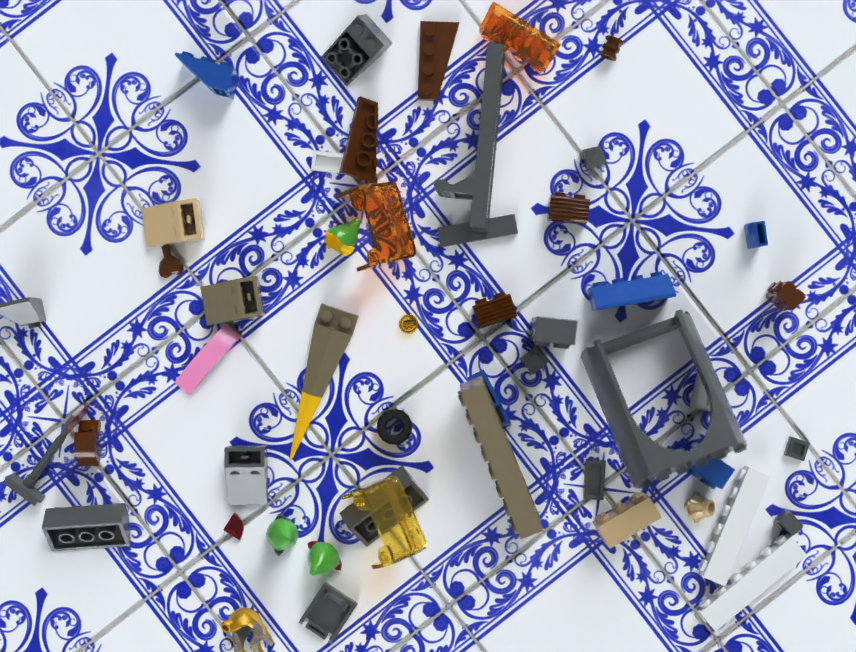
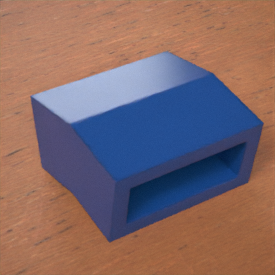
M765 221L744 225L747 249L768 245Z

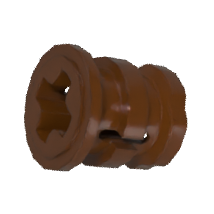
M607 35L605 37L607 42L603 44V51H600V56L607 60L616 61V54L620 52L619 46H623L624 42L617 37Z

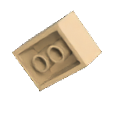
M636 492L629 496L630 500L627 502H619L612 507V511L607 514L605 512L600 513L595 517L596 520L592 523L609 548L614 547L662 518L648 495L643 492Z

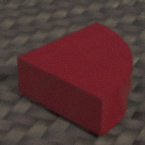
M234 512L223 530L241 540L244 526L239 515Z

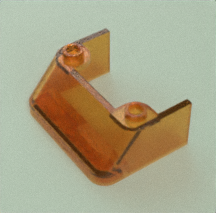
M384 182L358 185L336 195V199L350 197L354 209L365 211L375 248L370 249L367 254L369 264L358 267L357 272L382 267L415 256V243L400 191L395 183Z

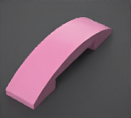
M225 324L199 351L174 383L188 395H191L203 381L202 379L241 336L228 324Z

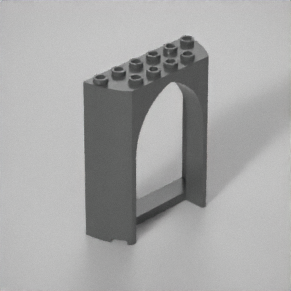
M677 310L673 318L604 343L597 339L593 342V347L585 348L580 357L633 488L639 486V488L651 485L650 481L658 479L660 482L670 478L672 473L677 472L679 475L689 471L691 466L702 467L713 458L716 461L726 458L727 454L732 451L737 454L747 449L746 446L748 444L688 311L683 313L682 310ZM676 329L680 330L704 385L710 405V421L707 433L702 442L693 451L684 452L666 448L650 439L639 428L630 413L607 354Z

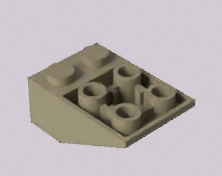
M258 276L239 278L200 287L207 326L265 316Z

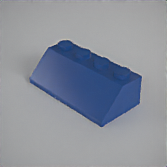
M662 271L650 273L651 277L643 278V275L631 276L630 281H624L623 278L614 279L612 284L604 285V281L592 283L593 287L588 288L592 311L676 297V292L669 274L663 275Z

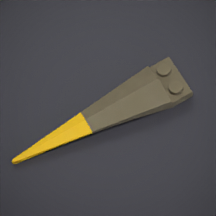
M323 303L320 305L314 323L290 460L293 459L354 333L359 315Z

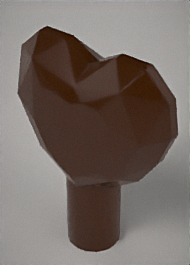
M169 245L161 246L164 258L159 264L158 272L160 276L168 278L172 274H182L184 270L183 263L177 257L171 255Z

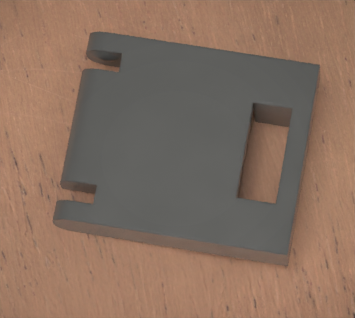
M324 582L299 620V623L303 624L307 617L309 621L305 627L324 640L330 632L332 636L328 642L332 644L357 606V602L327 582ZM331 592L345 601L344 607L328 598L329 593Z

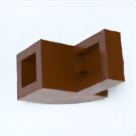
M80 420L78 432H75L74 451L80 467L100 465L102 453L99 443L100 420Z

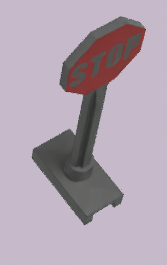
M82 404L69 417L63 426L61 434L56 437L30 475L23 479L16 473L8 475L3 483L33 506H36L38 502L41 503L46 496L34 487L37 479L64 443L67 434L79 424L80 420L87 413L89 404Z

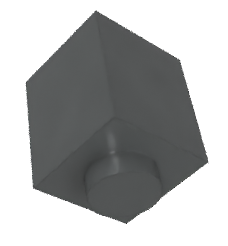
M536 346L519 359L531 374H535L549 362Z

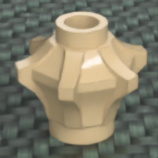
M693 491L692 497L684 503V510L688 512V518H693L694 523H698L702 518L714 515L715 503L713 500H708L701 496L698 491Z

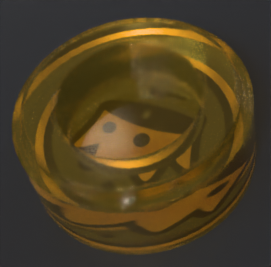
M406 314L400 318L399 328L402 332L411 334L417 330L418 320L414 315Z

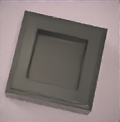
M789 436L783 455L804 461L810 443Z

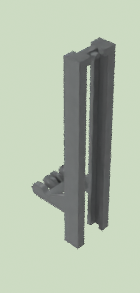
M497 43L487 44L475 175L455 184H449L446 179H437L433 184L440 197L472 200L470 227H472V231L487 233L489 229L506 56L504 44Z

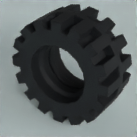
M399 409L387 410L378 419V435L388 444L398 445L403 443L412 432L410 417ZM396 418L402 422L403 430L400 434L392 435L387 431L386 424L390 419Z

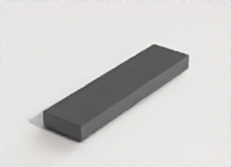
M515 214L490 218L488 233L472 231L470 222L437 228L441 248L518 234Z

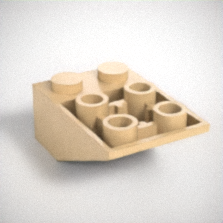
M197 198L142 208L147 248L206 240L201 203Z

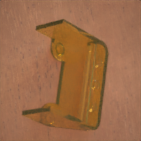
M389 476L366 483L341 496L342 500L353 497L354 503L358 508L369 510L384 546L378 550L380 561L371 565L372 569L393 565L427 548V542L404 488L396 476Z

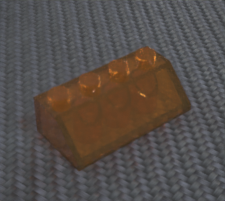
M494 1L479 27L480 35L485 40H493L497 44H504L505 52L507 50L512 52L517 60L521 62L526 61L538 73L546 72L561 46L559 42Z

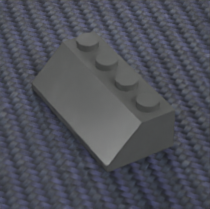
M402 465L339 514L347 528L367 547L428 501L429 498Z
M125 503L45 509L42 530L52 552L131 545L129 514Z

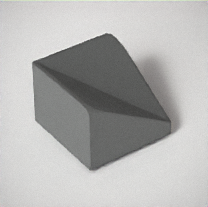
M601 146L581 151L587 170L607 164Z
M785 509L775 517V521L791 536H794L803 528L801 522L789 510Z

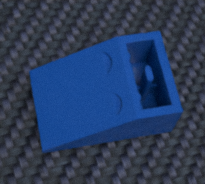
M182 51V54L175 52L178 60L214 94L234 99L239 75L232 68L231 64L226 62L217 64L212 59L204 56L201 59L195 58L192 53Z
M713 458L702 467L691 466L687 473L697 479L700 476V482L712 489L716 487L723 489L735 469L722 460L716 461Z

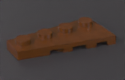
M420 22L419 101L438 100L460 22Z
M361 96L357 98L339 173L372 184H377L376 167H378V158H376V147H378V139H376V130L378 128V102Z

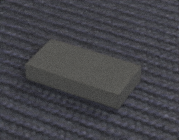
M585 459L583 499L604 500L605 460Z

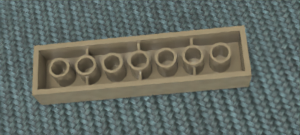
M479 376L460 384V391H458L459 401L462 407L466 406L467 408L465 409L466 418L469 425H474L473 434L477 444H482L480 445L481 454L485 462L489 461L488 470L492 480H497L495 481L496 490L500 498L504 497L502 499L503 507L507 516H510L514 534L518 533L520 539L543 531L541 518L483 377Z

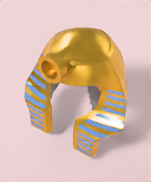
M248 607L235 610L231 613L228 620L223 621L220 625L225 633L233 632L234 652H246L243 646L251 632H253V637L249 644L253 652H264L260 644L261 640H264L269 646H272L274 643L260 615Z

